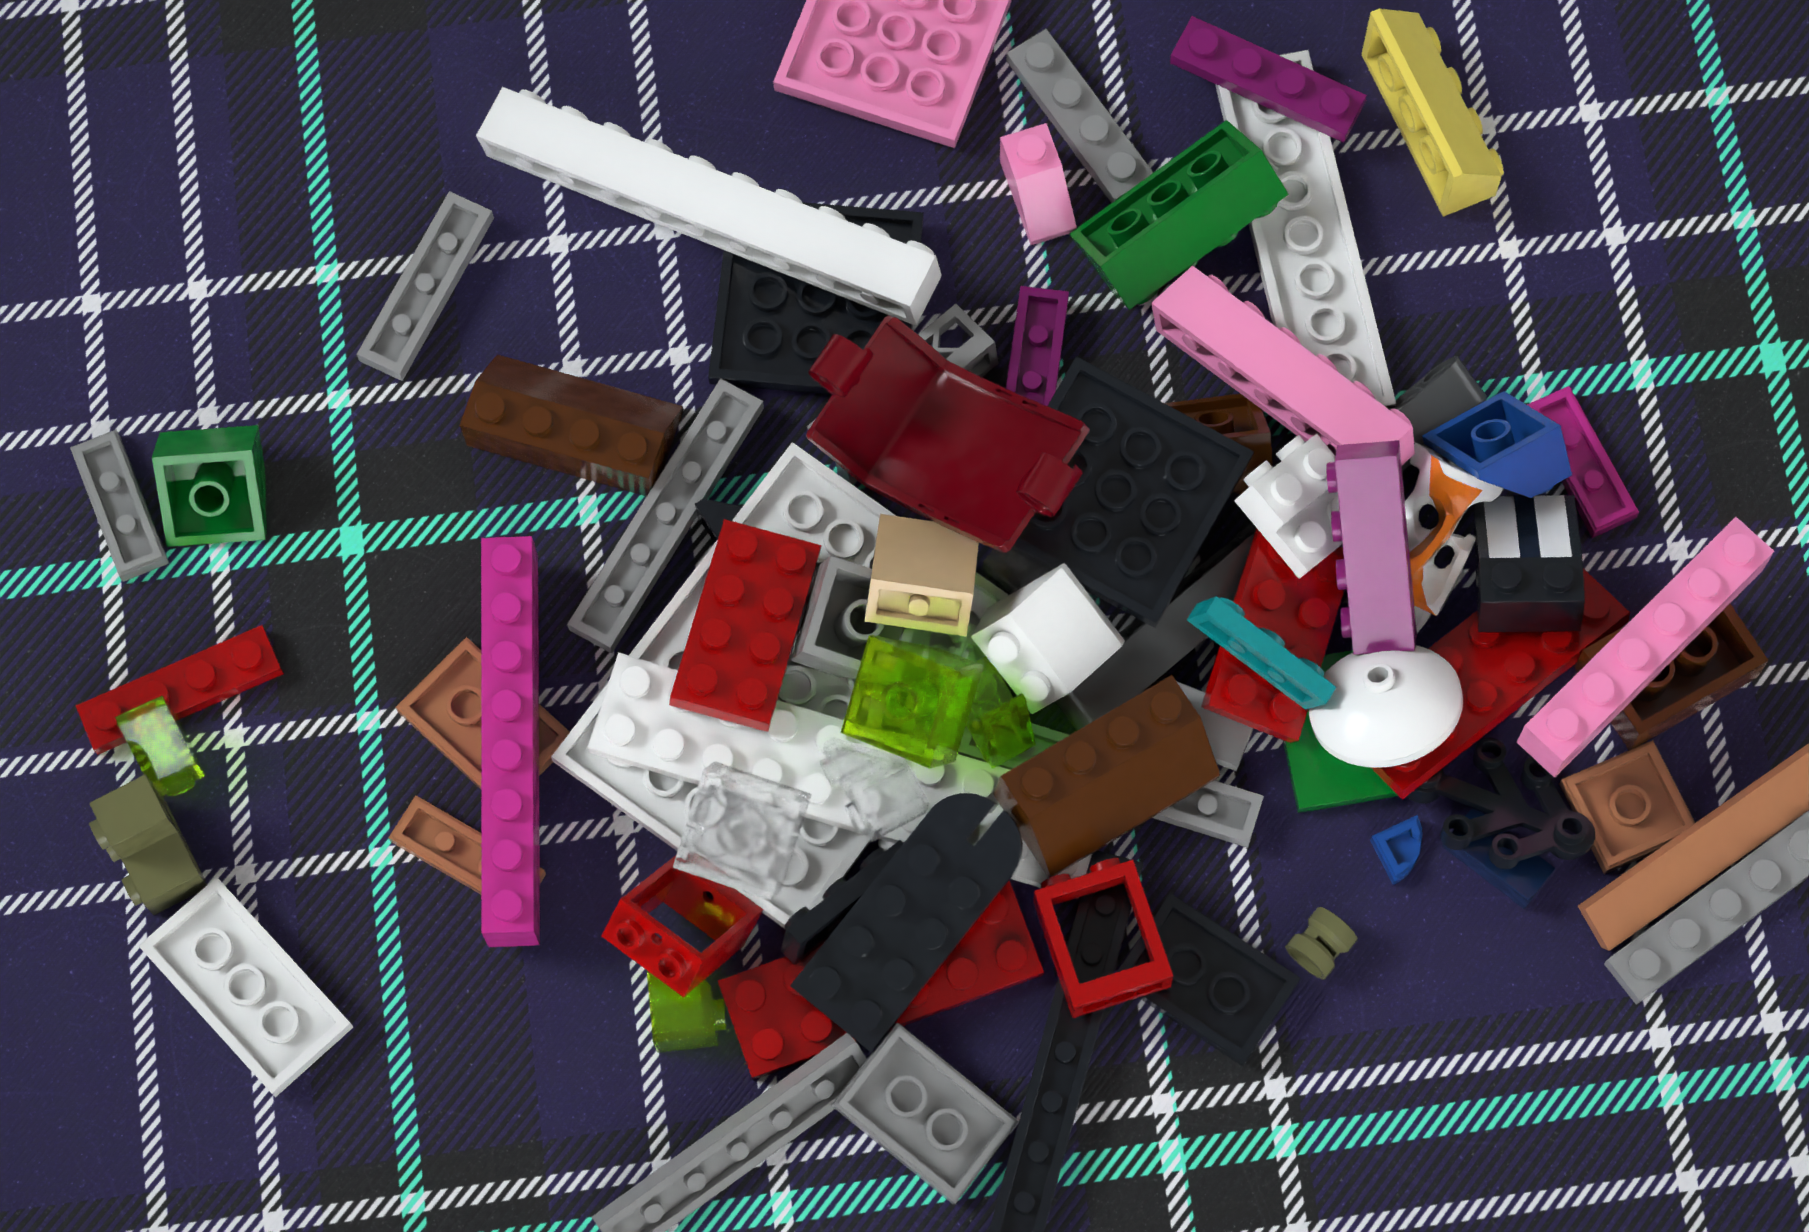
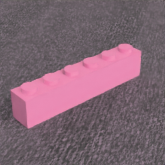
M1191 266L1151 303L1157 332L1295 435H1300L1305 442L1315 434H1318L1333 454L1336 455L1337 445L1399 440L1401 466L1415 454L1413 426L1401 411L1394 408L1389 410L1375 400L1372 392L1364 384L1358 381L1352 383L1337 371L1335 365L1327 357L1321 354L1315 356L1304 348L1290 330L1284 327L1278 329L1265 319L1263 313L1253 303L1249 301L1243 303L1229 293L1225 284L1216 276L1209 275L1207 277L1197 268Z
M1735 517L1524 726L1517 743L1555 778L1763 571L1774 550Z

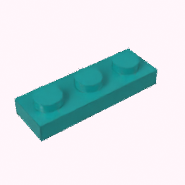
M1215 596L1195 605L1187 621L1305 710L1327 704L1337 687L1324 678L1325 672L1323 669L1308 659L1296 657L1284 648V640L1273 631L1266 628H1258L1244 617V610L1238 604L1227 598Z

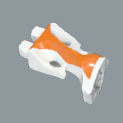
M1415 443V454L1410 458V464L1417 467L1420 472L1413 492L1405 501L1416 629L1418 633L1431 614L1437 616L1442 610L1476 541V536L1468 534L1466 537L1454 534L1456 526L1471 505L1479 502H1492L1502 493L1503 488L1477 479L1436 451ZM1426 504L1433 505L1439 514V522L1431 530L1422 527L1419 521V511ZM1451 546L1455 553L1451 563L1445 568H1438L1434 564L1436 554L1442 547Z

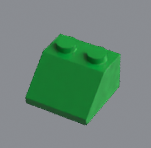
M259 426L160 432L152 455V462L167 547L266 540L265 465Z

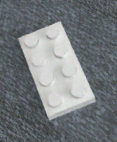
M217 877L139 945L143 952L274 1097H277L353 1028L344 1015Z

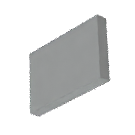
M899 1023L893 1025L831 1104L839 1113L952 1204H956L1019 1122Z

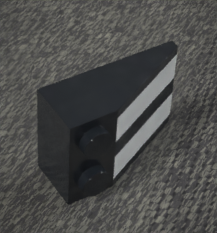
M1574 495L1534 496L1532 498L1527 496H1498L1492 502L1473 504L1474 536H1476L1475 565L1478 632L1581 631L1585 596L1583 560Z

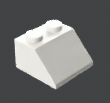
M1065 563L988 607L971 635L974 642L1031 714L1071 693L1119 650L1125 642Z

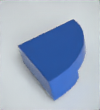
M1418 815L1371 836L1370 842L1393 885L1400 882L1410 873L1420 855L1423 832Z

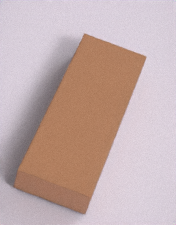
M415 796L388 837L390 842L481 894V833L420 797ZM540 868L541 883L546 876V872L542 868Z

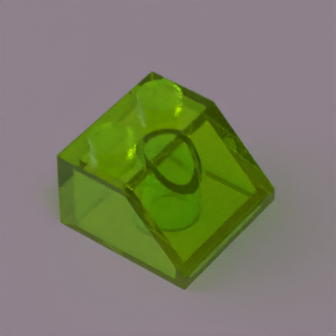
M870 635L868 636L840 733L927 768L953 763L958 755L984 665L940 648Z

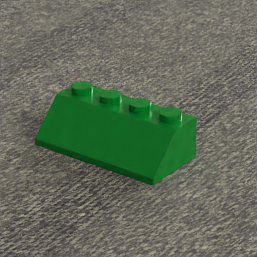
M1226 120L1069 235L1113 294L1130 310L1136 305L1151 300L1157 294L1159 288L1174 277L1185 273L1191 266L1195 267L1198 260L1214 248L1230 243L1237 236L1238 231L1254 219L1270 214L1277 207L1278 202L1289 194L1262 150Z

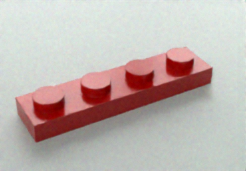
M260 625L76 705V709L92 748L99 755L281 676L284 673L264 627Z

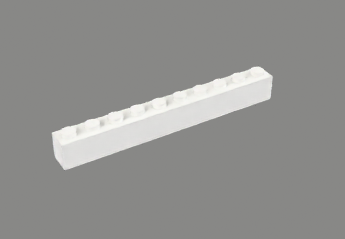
M502 87L476 135L487 157L917 326L942 276L936 255L922 243L910 240L905 244L890 238L886 231L876 225L865 223L861 227L846 221V218L841 213L832 208L821 206L818 210L802 204V201L797 196L788 191L777 189L774 193L759 187L758 183L747 175L734 172L730 176L716 170L710 162L701 157L690 156L687 159L676 155L668 146L657 140L647 139L646 142L635 139L630 137V134L625 129L616 124L606 122L603 126L589 121L583 113L572 107L563 106L561 109L548 105L540 96L528 90L522 89L517 93Z

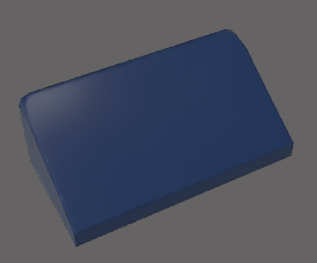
M1472 808L1465 817L1473 819L1484 814L1478 809ZM1455 828L1451 832L1456 836L1465 835L1461 830ZM1507 831L1472 841L1462 850H1452L1443 844L1442 847L1523 909L1527 907L1556 870L1539 855L1521 860L1511 869L1496 867L1489 859V850L1493 839L1499 834L1508 833ZM1498 848L1502 854L1513 855V852L1508 848Z

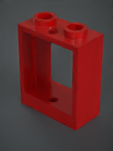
M680 851L620 899L601 937L684 998L745 945L763 909ZM706 891L713 895V900L707 897ZM664 902L715 941L703 952H699L649 915V913Z
M1119 858L1103 860L1090 867L1091 873L1071 879L1068 873L1056 875L1041 882V889L1034 891L1033 903L1072 1018L1170 988L1172 985L1173 973L1133 860L1120 863ZM1124 883L1151 962L1079 984L1053 905Z

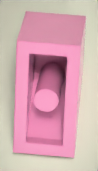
M1047 123L1000 137V163L1030 245L1070 234L1077 229L1063 167Z

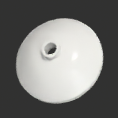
M1416 645L1415 651H1381L1358 655L1351 653L1340 659L1325 672L1324 678L1337 688L1327 704L1309 709V717L1317 740L1331 755L1357 766L1373 768L1391 767L1425 756L1449 737L1458 724L1462 713L1463 692L1460 680L1453 667L1442 656L1427 648Z

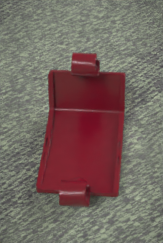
M886 316L864 349H861L858 345L841 335L833 334L808 371L809 375L817 383L832 394L807 431L806 437L809 441L872 491L945 528L1003 553L1011 550L1035 512L1054 517L1083 474L1077 465L1071 468L1067 464L1089 433L1090 428L1085 423L992 383L948 361L922 337L896 317Z

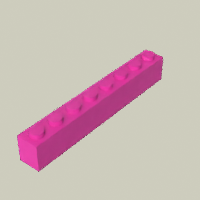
M532 536L481 538V933L488 947L540 945L538 554Z

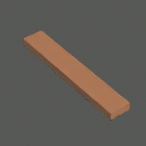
M1809 743L1579 904L1578 908L1601 948L1608 951L1612 950L1809 810Z

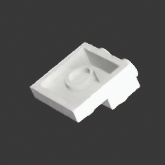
M1315 434L1306 442L1300 435L1296 436L1276 453L1281 462L1275 467H1272L1267 460L1243 479L1249 487L1234 500L1299 579L1343 544L1342 541H1333L1331 512L1339 511L1338 493H1329L1327 486L1326 464L1327 462H1335V455L1318 434Z

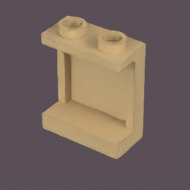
M880 514L864 622L967 636L974 594L979 542L933 521Z

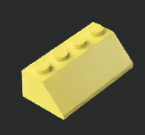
M1379 8L1370 12L1362 57L1442 216L1444 217L1496 196L1501 177L1504 173L1501 159L1495 149L1491 148L1488 150L1481 136L1483 128L1475 109L1472 107L1467 109L1460 95L1462 93V86L1456 71L1452 67L1447 68L1440 56L1441 44L1435 30L1432 27L1426 28L1419 13Z

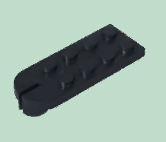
M960 793L948 796L934 805L790 985L870 1052L877 1047L1011 879L1020 864L1023 850L1022 836L1015 820L1006 810L1001 812L975 846L968 841L969 837L988 813L992 814L999 805L987 797L973 793Z

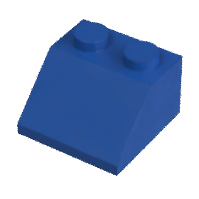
M1505 391L1422 435L1426 446L1477 479L1529 498L1551 490L1554 485L1572 476L1561 425Z

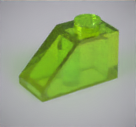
M163 696L115 717L143 774L149 778L162 796L165 794L168 796L183 794L195 786V780L205 776L181 721Z
M647 971L652 1037L657 1053L719 1046L717 1031L727 1030L724 999L714 1000L711 985L704 980L683 998Z

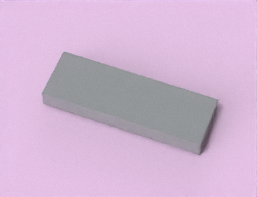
M113 430L70 447L121 580L124 582L169 564L118 431Z

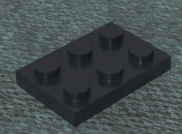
M1170 893L1154 916V921L1173 973L1172 985L1170 988L1139 997V999L1244 1067L1301 978ZM1142 936L1117 972L1151 962Z

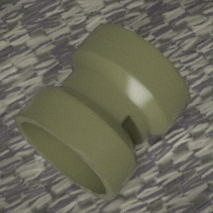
M1317 907L1308 918L1306 930L1301 934H1295L1285 945V949L1302 968L1315 977L1324 980L1335 968L1334 960L1340 953L1348 952L1358 940L1356 934L1343 920L1329 910Z

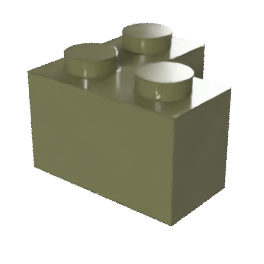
M146 775L89 803L97 818L89 822V826L102 850L106 849L112 861L122 860L129 875L121 880L135 906L143 903L153 915H156L200 892L208 885L166 800Z

